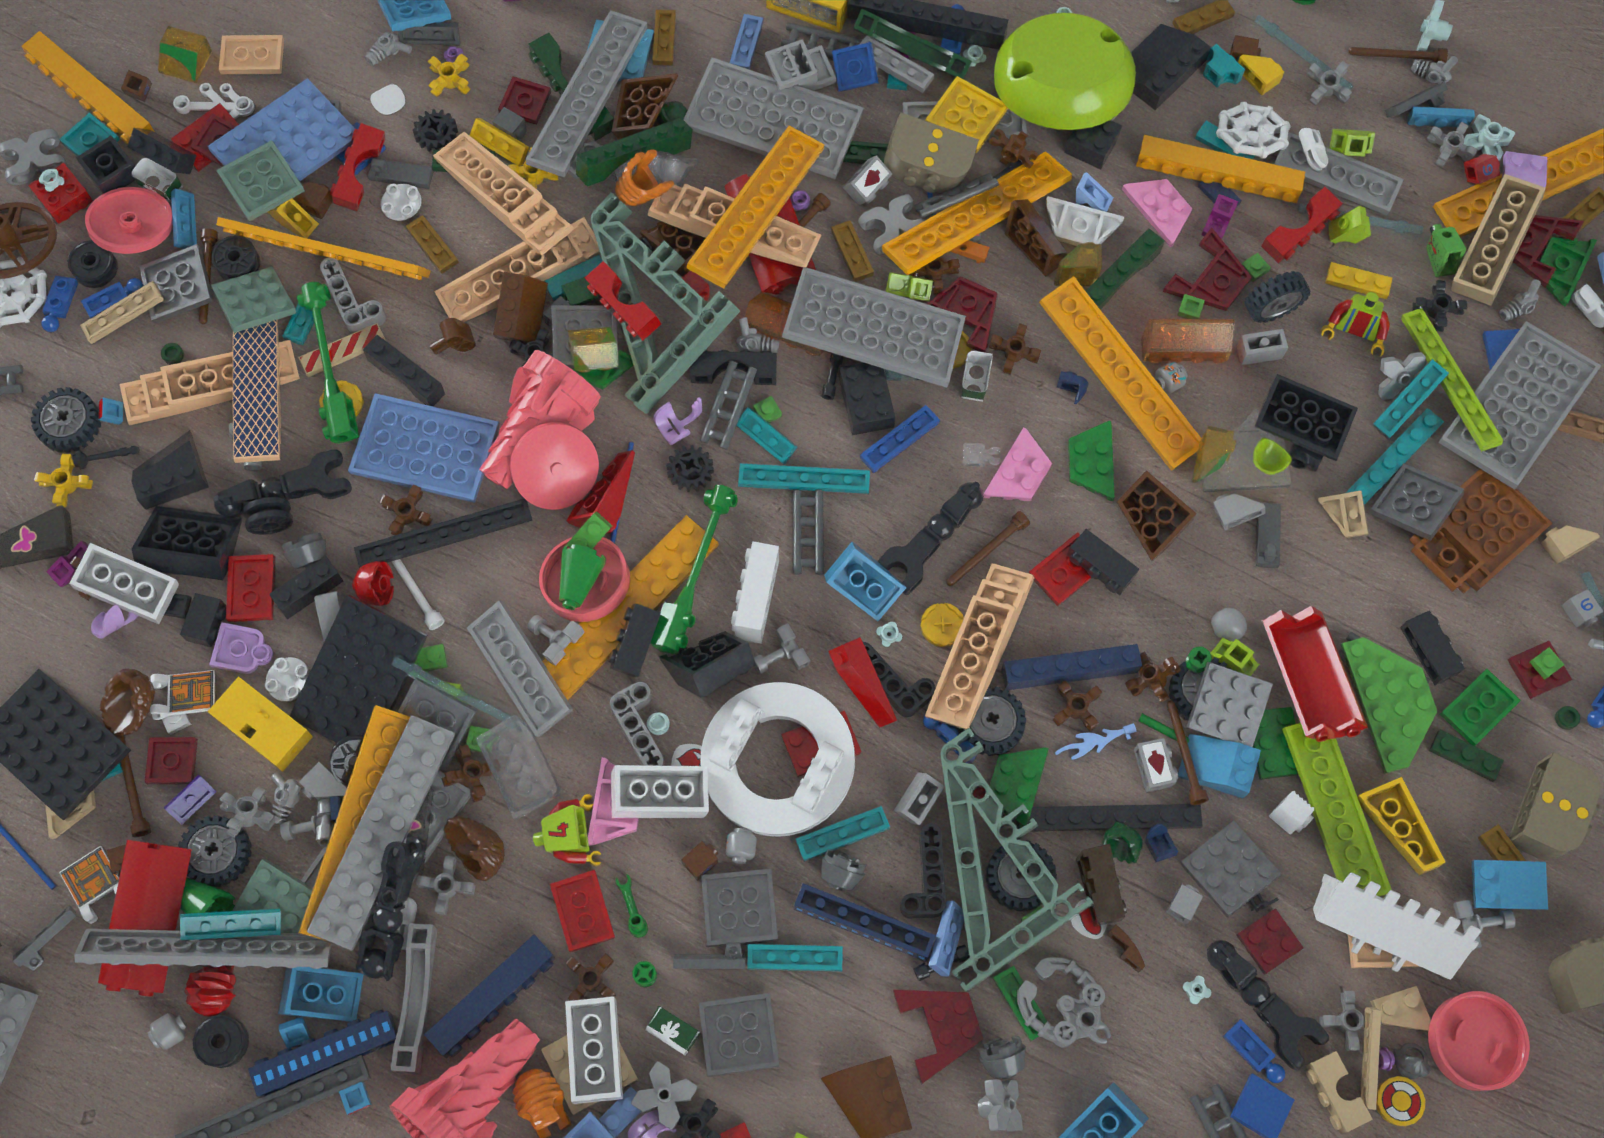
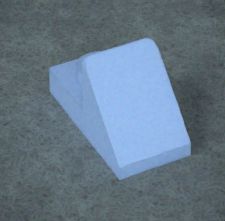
M1087 172L1084 173L1076 189V204L1088 203L1094 209L1107 212L1114 197Z

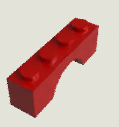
M363 123L360 124L359 129L354 130L352 135L353 144L345 152L344 158L346 161L344 166L340 165L337 184L333 183L330 195H332L334 204L356 212L358 211L364 196V188L356 179L355 170L362 161L369 158H379L386 140L385 131Z
M1324 187L1309 200L1306 206L1309 221L1305 226L1289 229L1280 225L1265 238L1261 247L1278 264L1283 259L1289 260L1295 254V249L1298 246L1304 247L1310 241V236L1313 233L1319 234L1325 228V223L1328 220L1332 222L1341 213L1339 209L1343 203Z
M604 261L585 277L589 284L587 289L593 296L599 295L602 298L599 300L607 310L611 308L614 311L612 315L620 324L625 322L628 325L626 330L633 337L638 336L643 341L661 325L657 316L643 301L632 305L619 302L618 294L623 283Z

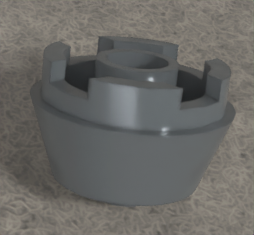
M318 532L302 536V538L293 541V543L289 541L282 545L285 552L283 556L295 570L304 567L307 569L326 556V539H323L321 533Z
M828 849L825 857H822L821 878L829 882V886L840 891H842V888L853 890L866 875L864 871L867 864L862 863L859 865V859L846 853L835 855L833 849Z
M1012 1036V1041L1002 1040L1001 1038L994 1039L983 1044L985 1049H979L981 1056L979 1061L992 1078H1012L1016 1073L1025 1068L1026 1046L1022 1044L1020 1036Z

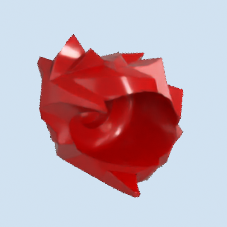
M204 965L202 969L190 973L184 991L187 995V1004L196 1013L205 1017L216 1016L225 1011L236 996L233 992L236 983V977L233 974L234 966L222 965L220 967H213L211 965Z

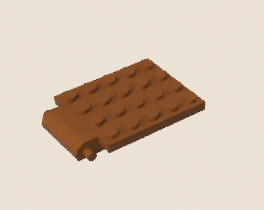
M1479 469L1460 486L1464 488V495L1431 541L1424 537H1421V540L1416 534L1409 539L1414 545L1411 552L1452 592L1458 588L1463 594L1466 593L1470 587L1465 581L1477 592L1553 524L1517 489L1514 490L1482 469Z

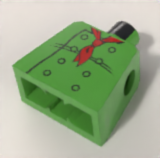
M1435 224L1430 227L1431 237L1427 244V253L1435 277L1456 274L1466 252V247L1455 228H1443L1441 224Z

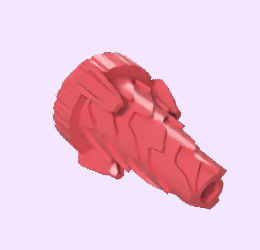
M535 350L525 365L519 367L516 371L509 398V403L512 406L506 414L507 419L501 426L497 439L488 450L490 452L489 456L479 470L495 484L508 489L513 483L510 472L511 456L520 438L532 428L550 422L570 424L582 431L595 419L594 409L599 403L600 394L590 383L571 368L549 354Z
M515 1018L501 1033L488 1039L474 1054L470 1052L456 1066L450 1067L439 1078L415 1089L408 1087L389 1106L390 1110L412 1138H492L497 1125L494 1121L486 1122L485 1117L500 1102L498 1098L516 1081L517 1078L515 1076L533 1055L540 1039L526 1025Z

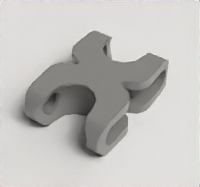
M46 129L32 133L27 143L21 138H14L0 143V155L8 161L18 160L15 165L6 169V181L11 185L29 183L36 178L37 172L42 174L45 170L55 169L62 163L66 165V161L61 155H46L49 150L59 145L58 133L52 129Z
M909 194L891 200L889 211L883 207H875L860 216L858 223L863 230L876 228L884 233L874 241L873 249L877 254H884L882 251L883 244L925 221L922 218L909 220L903 216L913 207L914 200Z

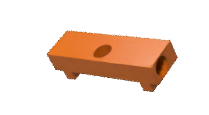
M968 240L949 252L977 260L976 263L980 264L981 262L985 263L990 247Z

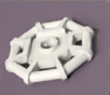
M1241 102L1240 105L1229 110H1222L1219 113L1218 117L1220 120L1216 135L1219 139L1225 141L1234 150L1233 153L1235 154L1244 153L1260 156L1263 159L1273 152L1286 149L1289 145L1288 131L1291 125L1288 121H1284L1271 106L1263 107ZM1240 113H1241V115H1242V116H1240V117H1238V118H1234V117H1233V116L1238 115V114H1240ZM1268 118H1270L1276 125H1273L1268 120ZM1227 124L1232 126V129H1227ZM1280 133V137L1277 138L1274 134Z
M19 256L17 258L18 262L21 265L25 264L23 258ZM13 260L0 261V270L17 267ZM35 267L29 271L33 275L30 278H26L22 274L12 278L0 279V328L3 325L30 322L29 319L46 302L47 274L44 270ZM37 284L38 293L33 294V286ZM11 289L15 290L11 296L6 294ZM33 301V303L24 311V309L26 308V303H31ZM19 313L17 315L6 316L7 314Z

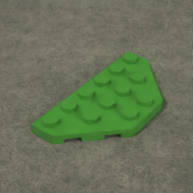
M1365 637L1342 643L1341 648L1384 773L1409 767L1437 713V708L1423 669Z

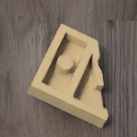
M1362 491L1318 498L1320 504L1346 538L1369 535Z
M94 790L65 820L57 816L46 805L49 838L56 839L96 808Z
M1417 986L1370 1001L1372 1007L1381 1010V1025L1417 1029L1424 1032L1429 1031L1431 1019Z

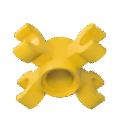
M460 54L454 63H441L435 56H432L428 60V63L431 64L429 68L440 76L428 85L432 89L430 92L438 97L444 88L453 89L457 87L461 93L466 95L471 90L467 86L469 82L458 74L469 67V63L466 62L468 58Z
M526 161L523 166L508 165L510 169L520 177L525 178L535 189H537V185L542 183L544 178L549 180H558L559 178L558 175L526 165Z
M62 454L60 468L55 469L51 474L38 472L35 476V482H39V486L56 487L52 503L57 504V508L67 507V495L74 492L77 487L92 489L93 480H89L88 475H72V470L75 466L73 459H71V454Z

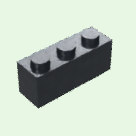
M133 128L127 146L174 173L190 174L197 156L148 129Z
M1088 529L1083 531L1067 553L1073 564L1082 566L1087 570L1089 576L1099 579L1110 592H1116L1118 595L1122 594L1139 571L1137 566Z
M325 556L269 595L288 620L313 603L315 596L326 594L344 581L327 556Z
M636 603L631 608H627L623 620H626L624 629L620 628L616 637V641L619 642L617 649L612 650L608 660L611 663L610 669L632 677H639L661 614L660 612Z
M1430 610L1407 620L1400 627L1434 686L1458 675L1465 669L1462 658L1455 653L1450 638L1444 635L1440 628L1439 620L1436 616L1432 615Z

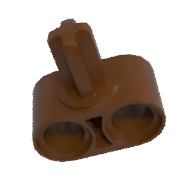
M448 318L439 324L443 337L431 343L430 349L434 354H439L449 347L460 352L472 350L476 343L471 328L467 323L456 318Z

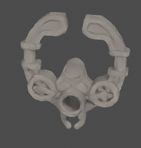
M1051 957L1040 960L1033 969L1038 978L1042 980L1049 978L1055 970L1063 971L1066 975L1070 971L1078 978L1076 983L1081 985L1083 989H1081L1079 994L1080 1000L1064 995L1057 1001V1009L1061 1012L1065 1021L1059 1022L1056 1026H1051L1048 1021L1043 1024L1036 1018L1038 1013L1033 1010L1031 1001L1037 994V987L1035 984L1025 980L1017 990V1002L1025 1020L1024 1024L1027 1027L1029 1025L1038 1032V1036L1054 1042L1055 1045L1061 1048L1070 1046L1077 1039L1087 1037L1096 1043L1106 1044L1107 1039L1099 1038L1096 1034L1097 1030L1102 1029L1107 1038L1111 1037L1109 1028L1101 1021L1100 1005L1105 999V992L1102 987L1096 984L1087 970L1083 971L1078 967L1074 959L1067 960ZM1081 1017H1086L1089 1020L1090 1026L1085 1025Z

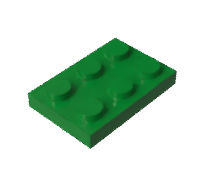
M1485 669L1439 715L1463 738L1475 746L1521 700L1493 673Z
M1292 707L1264 710L1253 744V748L1261 750L1257 763L1259 780L1299 775L1282 730L1285 727L1296 724Z

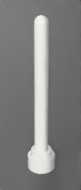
M400 559L391 561L424 612V622L429 630H435L442 626L445 622L440 612H436V610L431 608Z

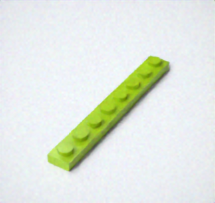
M1420 308L1403 314L1401 320L1419 350L1426 356L1427 363L1433 359L1449 373L1440 384L1481 452L1502 445L1503 438L1424 310Z

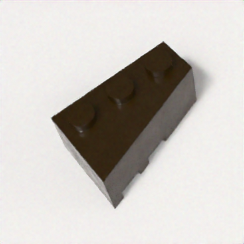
M1110 844L1082 850L1076 858L1085 895L1090 897L1093 902L1089 909L1094 927L1122 921L1127 913L1125 901L1121 899L1120 882L1116 875Z

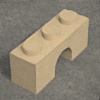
M1337 1051L1305 1065L1307 1068L1306 1075L1311 1084H1315L1319 1091L1318 1098L1321 1104L1329 1110L1331 1124L1336 1130H1339L1341 1134L1346 1133L1373 1120L1361 1097L1347 1101L1338 1095L1336 1090L1337 1081L1347 1075L1348 1072Z

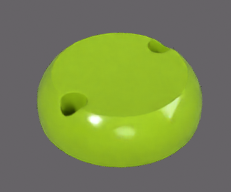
M1053 13L1031 19L1009 35L997 54L994 66V85L1002 102L1016 115L1031 123L1053 129H1084L1103 124L1125 109L1134 90L1135 63L1127 44L1108 25L1081 14Z

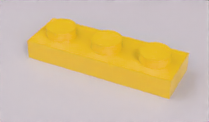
M481 118L475 119L469 136L518 166L523 165L529 146Z
M1331 262L1325 284L1363 294L1374 292L1379 298L1387 299L1393 278Z

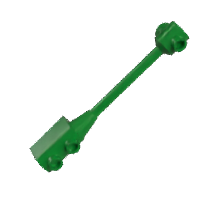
M308 282L301 287L302 294L297 295V300L301 307L312 311L325 376L324 407L319 408V415L322 420L327 421V426L323 427L322 431L324 437L327 440L330 439L332 443H344L360 436L352 398L343 391L340 392L333 376L321 309L326 306V301L331 300V294L326 284Z
M715 485L713 490L708 489L704 494V504L712 511L686 586H684L674 604L664 602L661 609V614L650 643L660 652L678 654L680 648H685L688 644V637L685 633L687 627L691 628L695 624L692 606L697 579L720 515L728 514L730 507H736L738 503L735 491L727 486Z

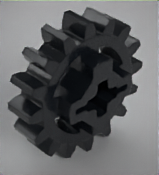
M435 109L432 110L431 114L425 111L424 117L419 115V122H414L415 128L412 129L416 143H419L420 148L426 146L428 152L432 148L439 150V148L445 147L457 137L456 133H458L456 121L454 118L452 119L451 114L447 113L445 115L443 110L436 113Z
M691 445L688 450L685 446H682L681 452L674 450L675 457L669 456L670 463L666 465L667 470H669L667 472L668 478H672V485L678 483V489L681 490L683 487H686L687 492H690L692 487L698 491L699 485L705 488V480L711 481L712 476L710 474L714 473V467H712L713 459H708L709 453L705 452L702 454V447L694 450V445ZM700 461L703 462L705 469L700 465ZM676 468L681 472V476L677 474Z

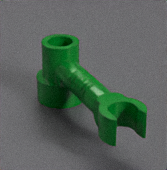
M626 874L628 882L625 885H621L616 877V885L622 891L630 916L629 931L632 936L641 938L647 934L648 924L638 913L631 891V878Z

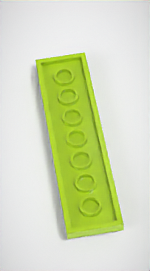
M1301 723L1283 728V733L1310 807H1314L1312 813L1336 879L1344 882L1350 873H1354L1361 877L1356 887L1364 890L1368 883L1372 881L1381 886L1376 895H1386L1392 889L1336 738L1317 742L1316 739L1305 736Z

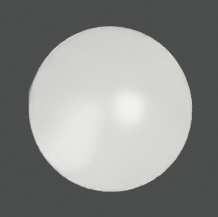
M390 184L382 196L381 209L385 216L392 220H407L413 217L420 209L421 195L415 186L409 184Z
M278 658L267 673L265 688L277 700L293 701L298 699L310 673L309 668L303 661L297 658Z

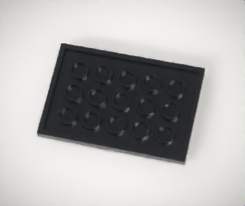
M346 595L290 713V717L335 743L350 735L364 737L374 706L377 705L393 710L428 635L351 595Z
M40 669L0 707V763L63 820L73 812L131 751L130 748Z

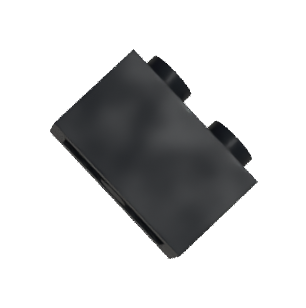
M195 593L180 635L188 642L212 647L217 639L221 621L226 618V604L221 599Z

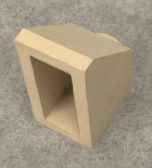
M1566 525L1561 529L1555 527L1545 534L1547 538L1541 544L1554 562L1558 564L1592 545L1600 536L1595 532Z

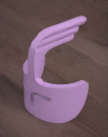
M698 397L697 401L692 404L691 414L681 421L677 419L670 402L664 404L655 412L654 422L670 445L690 435L689 429L685 430L684 426L694 421L702 413V400ZM668 418L671 420L672 424L674 425V427L680 435H678L672 428L671 424L668 421Z
M114 605L107 613L101 612L94 618L91 624V631L93 635L102 639L132 622L138 616L129 612L127 620L124 621L119 606Z
M654 1110L640 1117L630 1127L628 1138H657L659 1133L670 1129L659 1122L658 1110ZM646 1124L650 1130L647 1131L644 1125ZM674 1127V1129L670 1131L672 1133H675L677 1130Z

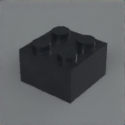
M1109 120L1094 127L1075 129L1067 140L1064 153L1101 170L1119 138L1122 125Z
M109 136L76 157L85 173L102 194L126 187L135 181L132 176V171L135 168L134 163L112 136Z

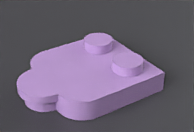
M1506 151L1503 155L1502 179L1504 174L1546 187L1547 157Z
M221 622L209 665L213 668L250 674L258 668V665L268 664L272 660L273 651L269 645L265 644L264 636L259 630Z

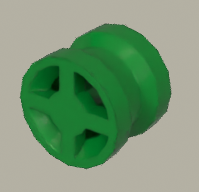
M1199 646L1193 648L1185 660L1187 668L1193 673L1203 672L1207 662L1212 660L1210 651Z
M641 961L634 966L632 976L637 985L645 988L652 986L656 982L657 971L650 962Z

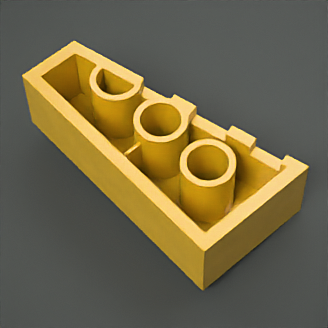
M1402 777L1358 796L1361 808L1418 875H1422L1446 863Z

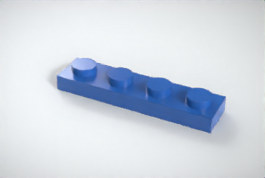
M925 405L861 453L860 459L875 473L940 423V419Z

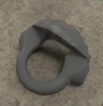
M1406 1043L1400 1049L1393 1050L1396 1068L1402 1075L1409 1079H1417L1418 1077H1425L1430 1073L1431 1068L1428 1065L1427 1053L1419 1045ZM1408 1048L1418 1050L1423 1057V1062L1420 1058L1407 1056L1406 1050Z

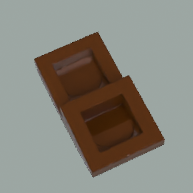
M1115 924L1107 936L1125 950L1120 958L1139 973L1145 967L1143 958L1130 937Z

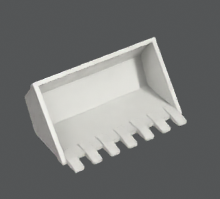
M1350 873L1344 882L1324 874L1323 883L1313 908L1315 918L1321 923L1353 936L1351 943L1354 945L1351 952L1355 954L1359 952L1366 942L1375 946L1372 953L1379 955L1381 950L1393 954L1392 962L1394 964L1392 970L1396 972L1400 970L1407 960L1451 980L1471 951L1479 944V942L1475 941L1481 932L1479 928L1469 926L1464 933L1458 932L1456 929L1461 921L1454 917H1449L1442 925L1436 922L1440 916V911L1430 908L1422 916L1416 913L1420 907V902L1410 899L1404 907L1396 904L1400 898L1399 893L1390 890L1384 898L1376 895L1381 886L1372 881L1368 883L1364 890L1356 887L1361 877L1354 873Z

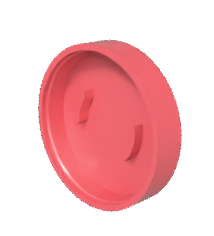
M571 537L554 547L543 561L539 573L540 589L550 608L560 617L575 622L597 620L615 610L625 598L630 585L629 566L618 546L609 539L602 537L593 549L597 551L596 555L600 558L602 555L605 556V566L581 607L575 608V610L566 609L559 601L562 550L572 539Z
M1471 991L1453 996L1437 1008L1430 1021L1428 1042L1433 1060L1439 1070L1451 1082L1464 1089L1490 1091L1506 1087L1514 1082L1526 1067L1530 1050L1526 1026L1518 1012L1508 1002L1494 994Z

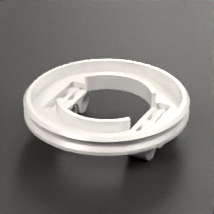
M773 682L748 688L735 695L720 708L706 730L700 761L701 766H707L708 793L718 809L729 820L739 827L749 829L759 835L781 837L810 830L835 812L847 795L853 779L855 751L847 723L829 700L816 691L801 685ZM775 719L796 722L805 727L818 744L819 750L816 757L812 759L811 765L804 779H801L800 786L795 795L790 798L774 800L758 796L750 791L739 777L735 763L758 721L760 724Z

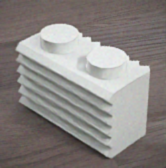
M1292 791L1277 805L1269 817L1289 834H1292L1295 830L1299 833L1314 818L1311 815L1314 807H1310V804L1303 801V798H1299V794Z

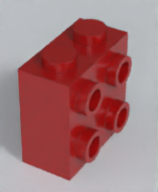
M64 163L55 168L58 171V175L65 180L63 185H59L51 192L46 191L45 185L40 183L39 179L28 185L57 224L69 219L73 214L86 208L88 204L93 202L86 189Z

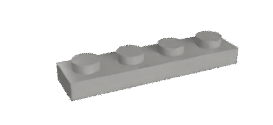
M868 35L860 43H872L877 67L922 93L934 79L933 73Z

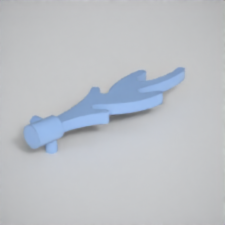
M1132 723L1123 726V729L1120 730L1103 729L1102 732L1107 734L1106 737L1095 733L1077 734L1075 737L1083 739V743L1062 747L1055 752V755L1069 749H1078L1079 752L1071 757V760H1075L1087 754L1095 745L1098 746L1096 752L1099 753L1106 744L1122 734L1126 735L1127 740L1131 739L1130 734L1137 732L1136 727Z

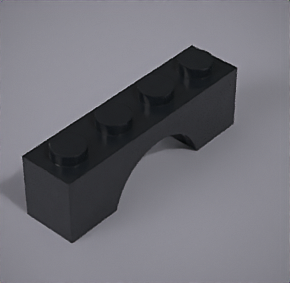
M376 335L363 349L367 360L383 373L388 372L395 376L423 404L434 407L445 395L442 384L379 335Z
M705 350L690 366L691 383L713 384L715 378L727 369L729 361H734L737 363L736 369L746 373L749 367L757 369L753 380L755 385H776L777 353H772L771 351L750 352L742 350L739 352H729L728 350H719L717 352Z

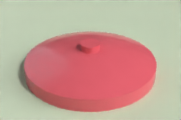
M123 187L108 191L96 198L86 211L85 224L89 237L99 247L114 253H140L156 247L169 236L173 228L172 210L167 200L152 190L140 187Z
M561 422L544 423L525 433L517 442L510 461L512 481L522 497L537 507L550 510L567 508L582 500L592 489L599 469L598 455L591 440L578 428Z

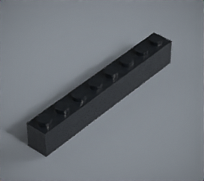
M848 0L847 19L857 20L861 9H864L906 31L997 50L1000 49L1007 36L1009 19L916 0Z

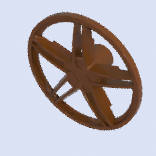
M11 202L0 205V211L9 209L5 215L0 214V255L6 252L17 265L16 268L0 271V279L12 278L29 272L41 264L53 250L57 239V229L52 217L43 208L24 202ZM22 208L40 214L47 224L40 226L35 224L19 228ZM48 236L43 249L37 256L28 261L20 244ZM18 249L25 264L21 265L12 253L13 251Z

